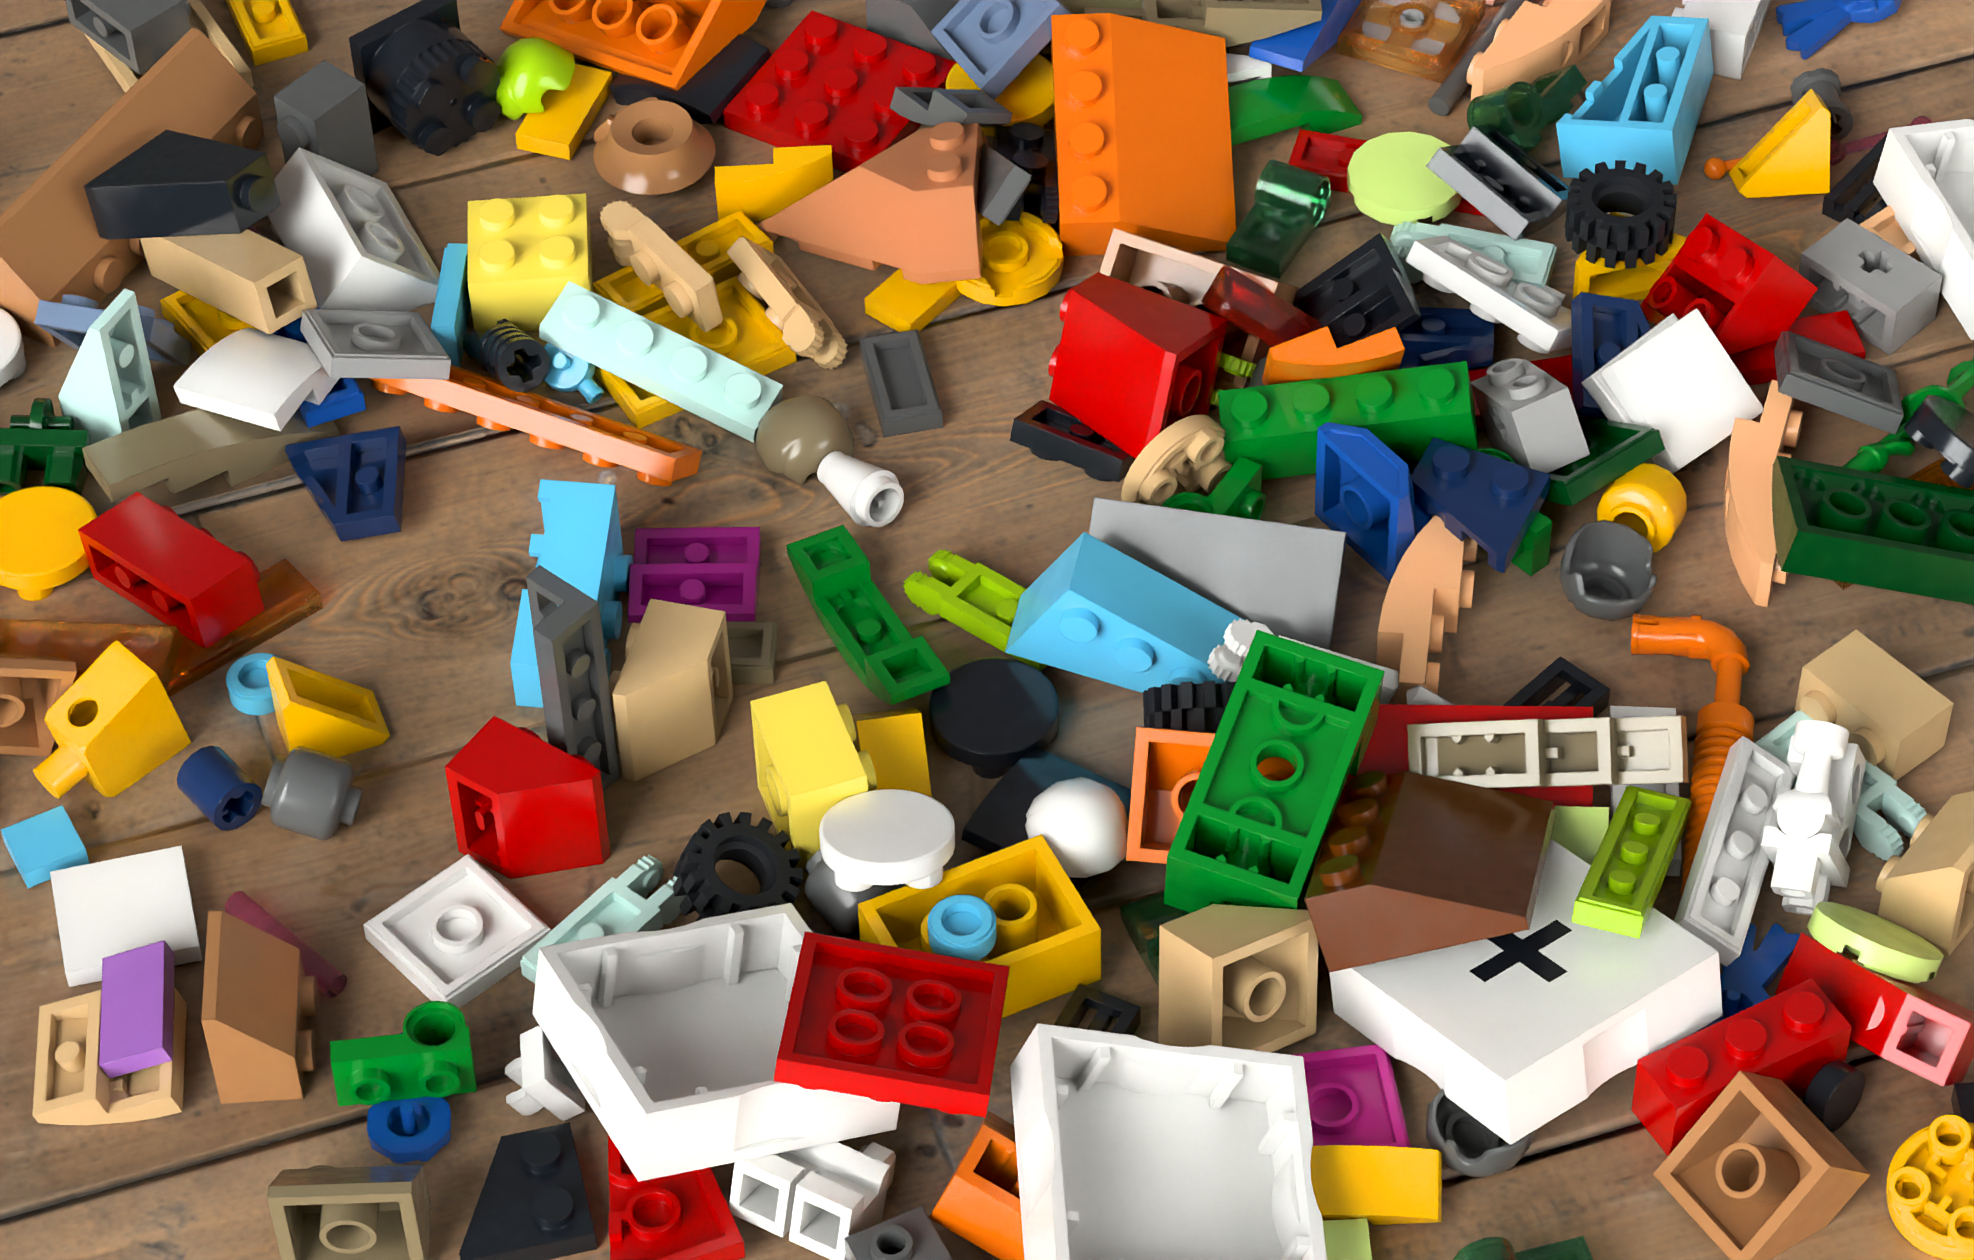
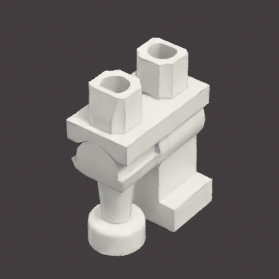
M1802 720L1796 723L1795 734L1791 736L1787 762L1797 778L1795 788L1793 790H1786L1776 798L1773 808L1777 814V823L1781 831L1777 827L1765 826L1761 843L1774 866L1770 887L1774 893L1783 896V909L1785 912L1812 916L1815 906L1819 902H1828L1830 886L1847 888L1850 867L1846 858L1851 846L1866 767V760L1858 744L1848 743L1850 732L1842 726L1825 721Z

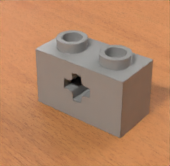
M1846 218L1801 253L1799 274L1818 288L1808 302V305L1822 314L1847 310L1859 337L1886 354L1891 355L1935 320L1942 275L1849 218Z
M1512 358L1500 361L1487 369L1486 376L1471 382L1472 391L1491 447L1507 453L1516 464L1549 473L1590 455L1568 387L1528 360Z

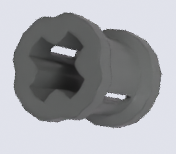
M1824 68L1803 72L1795 78L1790 86L1793 105L1812 88L1821 97L1831 113L1830 145L1839 142L1849 134L1853 126L1851 112L1840 100L1842 91L1839 76L1832 70Z

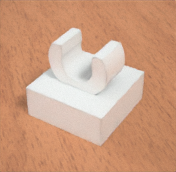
M540 1025L520 1034L521 1057L514 1059L505 1067V1074L522 1088L507 1095L506 1103L524 1116L532 1115L545 1107L563 1122L585 1112V1097Z

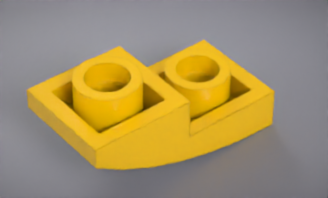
M832 146L773 148V164L715 167L718 220L739 210L752 222L766 220L834 180Z
M1362 1145L1312 1147L1310 1162L1311 1181L1323 1221L1367 1218L1372 1225L1442 1222V1153L1439 1150Z

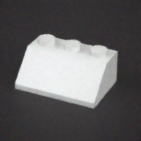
M299 147L274 179L281 205L267 215L271 221V231L283 242L284 246L303 255L319 308L329 310L407 312L434 303L440 273L388 184Z

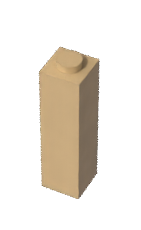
M248 229L239 234L140 238L152 276L269 335L302 317V310L318 308L303 255Z

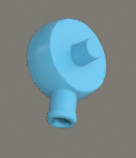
M550 343L544 346L550 360L549 371L544 381L552 389L559 392L578 390L589 404L595 403L603 396L604 390L592 379L595 373V365Z

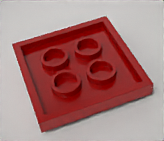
M811 10L723 110L724 127L778 148L831 145L833 168L847 173L913 134L922 125L890 109L895 87L946 89L948 73L957 62Z
M805 931L778 1051L774 1081L798 1085L810 1090L822 1089L868 1097L879 1102L892 1101L938 1109L948 1114H967L986 1118L1010 967Z

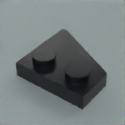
M570 1122L501 1136L459 1252L460 1260H550L597 1250L595 1230Z

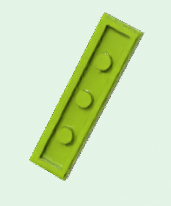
M1626 786L1575 900L1572 923L1640 938L1688 823L1692 801H1689L1687 798L1636 786Z

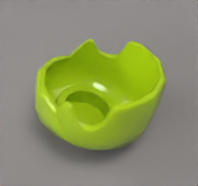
M539 37L521 38L510 44L495 64L498 66V73L501 74L496 95V103L501 108L500 114L508 119L518 120L523 113L544 112L545 108L541 102L544 92L549 89L563 91L570 85L575 70L573 54L559 45Z

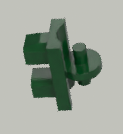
M49 398L34 399L30 415H11L10 428H0V495L5 496L14 491L24 489L27 470L45 471L44 486L65 488L81 495L87 472H90L85 464L82 451L83 447L91 445L89 431L74 430L73 416H55L53 403Z

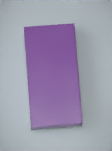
M165 940L102 958L99 1066L109 1078L173 1061L175 953Z

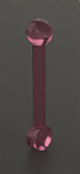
M1918 116L1913 119L1910 125L1906 126L1932 123V121L1926 116ZM1888 131L1841 144L1838 140L1830 141V165L1840 163L1848 154L1874 147Z

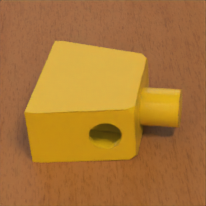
M116 640L47 711L44 720L59 748L36 766L33 772L47 791L57 799H60L82 779H85L104 797H115L182 751L191 743V740L157 673Z

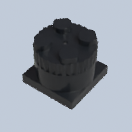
M421 0L349 37L355 79L365 84L373 135L393 125L419 149H423L426 153L441 156L451 147H457L461 142L468 141L470 136L475 135L477 132L490 130L500 115L501 108L496 103V95L501 74L498 73V66L494 64V61L461 32L457 0Z

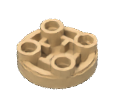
M1207 415L1188 416L1164 429L1149 442L1130 467L1122 486V501L1162 506L1168 498L1179 493L1192 492L1204 496L1208 493L1211 494L1232 467L1229 465H1233L1225 460L1222 449L1224 446L1223 437L1226 436L1224 434L1226 431Z

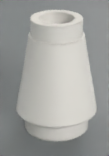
M840 451L829 453L819 464L817 470L818 480L825 485L827 490L858 525L883 527L892 522L899 514L904 502V492L894 473L845 455Z

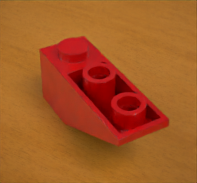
M1801 932L1775 991V995L1812 978L1852 1026L1851 1040L1876 1055L1942 1087L1963 1081L1974 1057L1973 1011L1916 984L1864 967V963L1858 961V957L1842 951V953L1837 951L1835 953L1815 940L1813 936Z

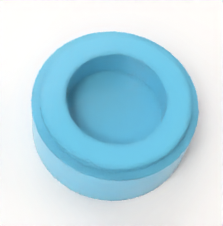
M254 653L240 658L231 665L226 674V685L230 702L237 710L248 715H266L275 712L266 664L273 656H278L269 653Z
M953 895L944 898L931 909L928 915V940L936 954L977 961L985 957L996 943L997 927L995 912L986 901L972 895Z

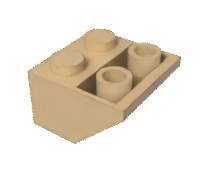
M650 599L641 623H632L629 629L625 646L626 661L622 671L614 670L608 682L611 708L615 712L614 732L617 752L620 753L623 780L634 782L716 745L733 700L726 612Z

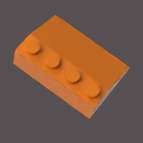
M514 0L499 29L504 34L519 39L539 37L549 40L572 53L574 58L678 91L736 36L742 35L756 22L767 0Z
M1113 13L1051 15L1055 147L1059 191L1058 218L1063 256L1105 255L1113 228L1135 233L1190 252L1237 250L1225 38Z

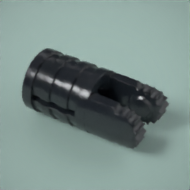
M507 319L497 321V325L490 328L484 335L474 330L464 336L462 341L463 349L468 357L513 391L527 392L533 390L545 380L548 374L550 360L546 349Z

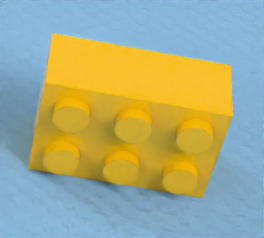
M1042 834L943 871L942 881L934 887L916 889L906 885L857 904L860 941L936 954L928 940L927 922L931 909L939 901L953 895H972L986 901L996 915L997 939L993 949L985 957L977 961L1010 967L1002 1018L1074 991L1079 983L1086 986L1102 980L1101 928Z

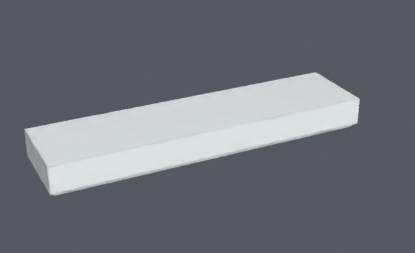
M1744 736L1729 749L1674 922L1719 951V962L1726 967L1741 954L1770 860L1761 845L1764 827L1772 826L1779 829L1777 814L1773 805L1779 795L1786 790H1791L1795 775L1789 765Z

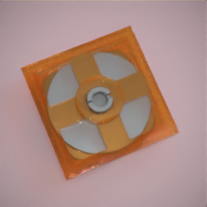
M1362 0L1338 37L1337 54L1442 84L1485 16L1486 0Z

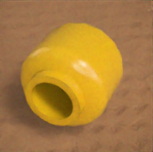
M1642 463L1608 485L1597 506V521L1607 520L1628 525L1646 538L1652 545V553H1656L1671 541L1687 511L1686 493L1681 482L1669 470L1656 464Z

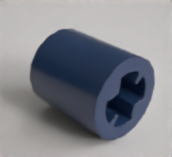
M211 745L194 752L178 771L176 780L178 788L220 830L230 831L244 825L256 814L261 805L262 789L218 746Z

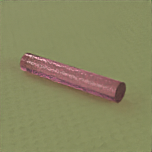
M237 891L228 898L225 903L226 913L299 948L305 976L315 975L318 989L329 998H334L344 990L347 984V977L247 894L243 891Z

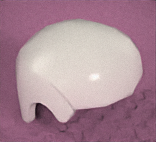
M1079 777L1056 782L1034 798L1026 813L1027 821L1025 827L1028 839L1042 834L1068 877L1087 878L1109 871L1126 857L1129 822L1121 799L1110 787L1091 779Z

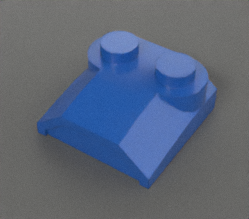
M1326 422L1318 427L1314 514L1331 530L1348 532L1346 544L1390 583L1402 556L1417 534L1433 517L1431 513L1426 512L1415 502L1413 482L1408 464L1366 428Z

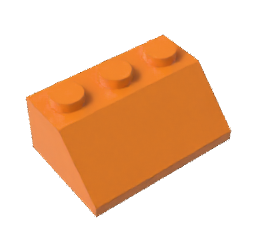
M1136 727L1126 851L1127 861L1167 864V855L1216 733ZM1280 757L1267 758L1257 766L1259 772L1265 778L1272 781L1286 780L1295 773L1292 764Z

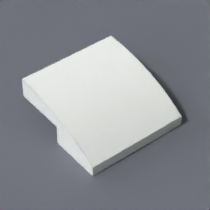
M247 327L232 333L209 348L185 371L173 387L182 404L281 432L304 400L320 405L340 378L329 377L308 343L275 334L269 335L261 330Z

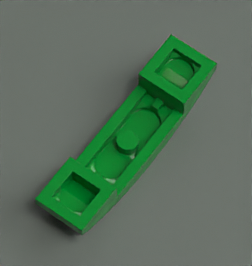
M1289 75L1253 80L1228 87L1232 146L1300 126L1303 130L1331 134L1362 124V114L1338 80L1319 76Z
M844 524L786 545L787 554L796 575L823 627L852 671L876 697L887 704L894 705L951 683L949 672L925 638L919 636L913 639L871 579L869 559Z

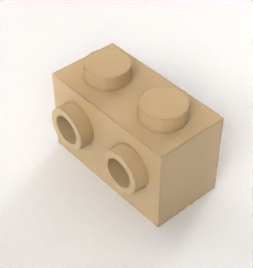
M1856 629L1802 667L1795 711L1801 710L1813 720L1833 723L1847 729L1850 732L1848 743L1858 744L1865 760L1873 766H1877L1897 781L1944 747L1954 703Z

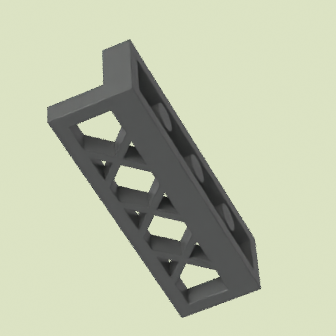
M539 565L526 576L548 744L570 755L577 754L589 760L595 768L600 770L602 789L604 791L620 777L599 602Z

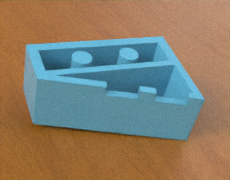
M1652 15L1614 57L1615 68L1602 82L1594 80L1585 90L1586 101L1573 115L1565 113L1556 123L1563 178H1579V172L1585 168L1595 173V164L1605 162L1608 169H1615V160L1626 161L1625 169L1633 170L1636 162L1645 164L1647 175L1656 169L1663 174V182L1670 180L1672 185H1678L1714 73L1709 18Z
M540 479L537 498L541 502L545 532L544 535L531 534L529 555L538 557L536 568L539 565L599 602L609 682L611 651L607 649L609 639H618L620 636L622 603L619 601L620 592L629 593L630 564H633L632 555L623 554L616 485ZM522 589L510 661L516 706L543 708L528 589Z
M1083 532L1020 595L1005 653L1141 693L1151 687H1161V685L1165 684L1181 685V682L1200 684L1204 683V681H1215V683L1221 684L1224 683V680L1217 679V676L1212 674V670L1208 668L1209 663L1207 661L1213 649L1218 644L1221 646L1224 644L1225 639L1223 636L1229 624L1234 619L1238 621L1240 617L1088 533Z

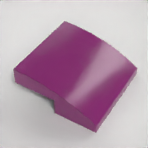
M760 527L635 528L633 564H630L628 622L641 623L650 599L725 611L726 622L756 621L762 545Z

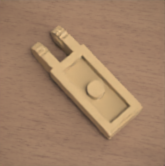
M613 200L612 203H607L606 207H602L603 211L600 212L602 227H604L605 231L608 230L610 235L607 237L608 250L621 266H632L637 276L645 285L650 286L654 283L663 291L668 304L680 318L688 316L705 333L722 323L723 316L714 278L648 216H644L636 207L633 208L632 203L628 204L627 201Z
M744 236L742 238L739 237L727 251V254L742 271L737 279L750 293L761 300H765L769 305L765 314L772 323L783 331V341L796 354L802 357H810L816 364L826 370H832L834 367L838 368V365L842 364L843 359L846 358L845 354L848 352L846 350L848 344L845 343V339L841 338L842 335L835 328L831 319L780 256Z

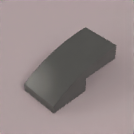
M895 87L890 109L899 115L927 126H935L944 122H957L961 125L979 123L983 128L999 127L1010 124L1013 114L981 90Z

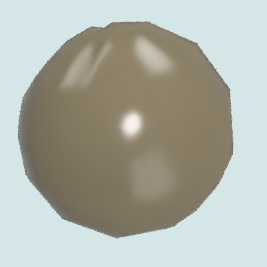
M802 395L788 398L776 404L763 415L758 423L755 449L759 459L770 472L782 473L799 484H804L810 474L817 472L819 464L829 453L840 451L845 455L854 457V437L846 419L829 400L820 396Z

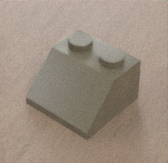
M385 1163L373 1167L335 1168L327 1165H317L308 1169H285L268 1186L267 1200L281 1260H428L431 1200L424 1165Z

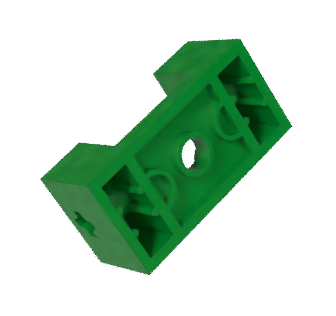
M1260 630L1256 631L1167 855L1164 904L1190 913L1212 904L1306 910L1307 905L1304 899L1333 813L1348 774L1356 776L1377 723L1385 671ZM1280 757L1292 764L1295 773L1286 780L1272 781L1265 778L1259 772L1257 766L1267 758Z

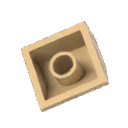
M1974 791L1952 795L1936 816L1927 813L1921 819L1912 835L1910 848L1902 858L1897 855L1890 857L1881 870L1875 887L1878 892L1882 893L1878 916L1924 938L1937 947L1947 959L1974 926Z
M1212 904L1159 925L1158 1044L1178 1047L1215 1045L1272 1053L1315 1035L1319 941L1309 911Z

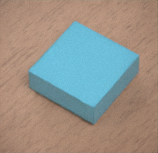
M63 805L1 829L4 844L28 889L51 880V871L90 864L86 848Z

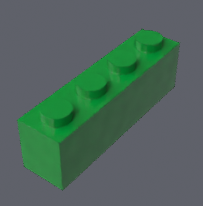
M1467 361L1218 391L1220 426L1226 431L1224 433L1226 436L1223 437L1224 446L1222 448L1225 460L1234 465L1241 456L1261 464L1262 480L1316 474L1318 427L1326 422L1368 429L1405 463L1419 462L1433 437L1465 448L1478 450L1475 403Z

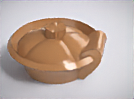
M656 97L645 98L624 107L615 115L610 114L603 124L596 129L593 137L596 142L593 160L600 176L618 189L639 195H663L686 188L706 174L715 158V143L707 129L693 120L689 113L681 106L669 101L658 100Z

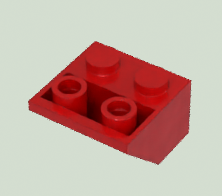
M1705 213L1696 228L1688 235L1683 246L1661 277L1653 284L1640 307L1646 319L1654 325H1657L1672 313L1680 320L1697 308L1727 354L1732 355L1778 340L1782 331L1786 332V330L1790 329L1818 288L1771 252L1708 213Z
M493 716L445 766L458 851L460 853L471 855L477 862L509 879L604 864L611 856L601 773L599 769L595 768L583 756L577 754L570 755L546 743L532 730L525 727L517 728Z

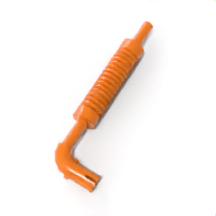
M1633 613L1631 655L1656 654L1689 657L1690 659H1707L1716 673L1714 702L1701 708L1698 711L1697 737L1694 741L1696 746L1693 752L1695 756L1692 762L1694 765L1692 767L1693 775L1691 777L1692 784L1689 801H1692L1689 822L1686 826L1688 832L1685 837L1687 842L1684 847L1686 851L1682 868L1685 870L1682 876V897L1729 749L1742 736L1752 742L1754 740L1755 721L1753 714L1746 707L1740 705L1742 676L1748 672L1750 664L1746 646L1737 634L1718 622L1702 619V615L1692 614L1691 617H1665Z

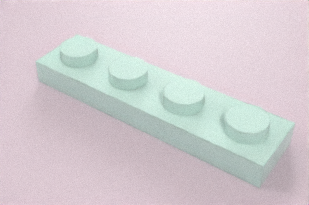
M568 281L539 327L540 339L753 443L756 440L760 419L768 410L778 404L782 398V384L571 281Z

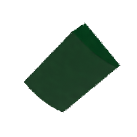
M1776 456L1772 471V512L1775 544L1781 571L1974 605L1973 490Z

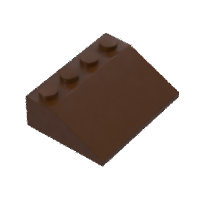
M1370 771L1352 778L1347 785H1344L1304 899L1329 973L1529 930L1557 814L1553 801L1408 771L1385 775L1382 771Z

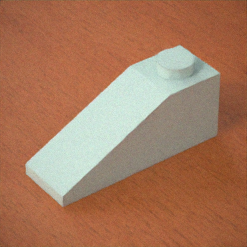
M125 288L89 327L58 395L62 415L73 416L74 430H88L91 444L162 419L135 292Z

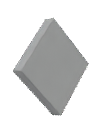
M302 310L300 331L329 377L449 380L451 359L418 312Z

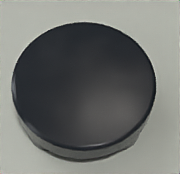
M1936 395L1926 396L1914 411L1913 416L1906 423L1904 429L1911 438L1928 449L1935 448L1945 457L1940 464L1943 472L1961 486L1970 488L1974 484V414L1946 398Z
M988 657L965 662L949 671L950 684L934 689L930 696V729L936 743L952 758L971 765L973 771L982 778L996 779L1004 776L1010 770V767L1014 766L1028 752L1037 749L1045 750L1049 744L1057 739L1059 733L1058 697L1055 688L1042 672L1022 661L1002 657Z

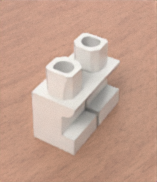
M838 1141L738 1161L734 1163L729 1209L732 1215L782 1238L790 1231L789 1241L830 1260H846L844 1238L877 1225L883 1219L886 1192L893 1181L896 1155L894 1151L874 1142L864 1145L857 1151Z

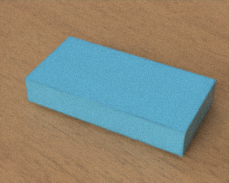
M448 243L447 248L444 249L431 331L450 357L451 365L461 368L464 352L462 341L467 334L471 311L468 290V244Z

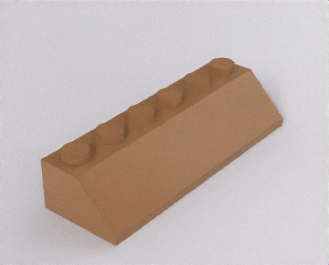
M192 27L0 215V308L8 312L16 320L21 334L56 348L62 341L34 324L39 300L61 303L62 295L67 294L86 297L100 303L109 293L114 292L120 286L122 280L145 258L140 238L109 240L100 238L84 185L166 129L253 150L264 137L257 93L202 31Z

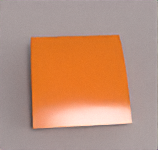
M1326 326L1269 348L1262 382L1264 385L1396 370L1399 369L1405 348L1396 327L1337 349L1329 328Z

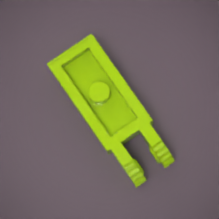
M939 549L928 559L929 562L927 564L929 565L928 570L932 573L931 577H928L926 573L923 574L921 571L918 573L915 571L904 581V592L907 594V598L911 600V603L921 607L923 611L932 616L939 614L944 619L1005 653L1020 595L1026 588L979 562L973 564L957 554L953 555L951 551H946V549ZM1008 654L1018 661L1033 666L1040 672L1047 666L1046 664Z

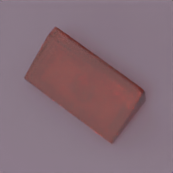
M1226 265L1220 268L1201 300L1205 308L1220 317L1228 319V322L1270 348L1322 328L1316 319Z

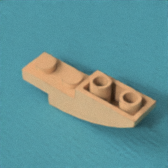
M1525 0L1510 20L1505 18L1501 21L1493 42L1484 53L1479 51L1473 57L1467 72V83L1472 85L1470 110L1481 114L1508 105L1533 94L1574 68L1608 34L1611 0H1545L1542 6Z
M1775 380L1771 381L1760 422L1735 417L1724 486L1723 512L1725 533L1731 558L1740 580L1753 603L1763 607L1768 606L1774 582L1786 584L1789 573L1783 572L1780 569L1775 544L1772 512L1773 464L1776 456L1792 458V454L1783 453L1785 446L1797 447L1803 420V412L1793 410L1794 398L1779 393L1778 382Z
M1434 515L1417 534L1402 556L1390 581L1382 605L1378 627L1376 665L1398 671L1397 704H1407V690L1418 685L1438 695L1440 663L1428 662L1429 653L1442 654L1444 632L1457 633L1459 607L1472 608L1475 570H1463V561L1476 562L1477 543L1470 537L1460 541L1445 528L1444 522L1437 515Z

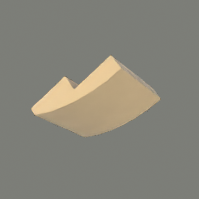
M174 988L173 1061L114 1078H109L99 1066L102 990L39 1006L32 1113L38 1123L55 1125H98L135 1122L183 1112L187 1002L177 989Z

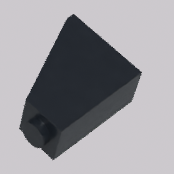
M167 129L84 185L99 236L108 240L239 234L281 205L266 152Z

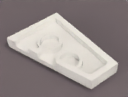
M1445 235L1414 241L1405 262L1423 272L1422 279L1429 286L1442 292L1456 293L1471 303L1469 308L1475 315L1489 322L1505 324L1519 333L1517 339L1521 344L1533 351L1548 354L1552 351L1572 347L1571 310L1561 306L1566 296L1565 294L1547 285L1541 288L1528 283L1516 284L1511 281L1513 271L1508 266Z

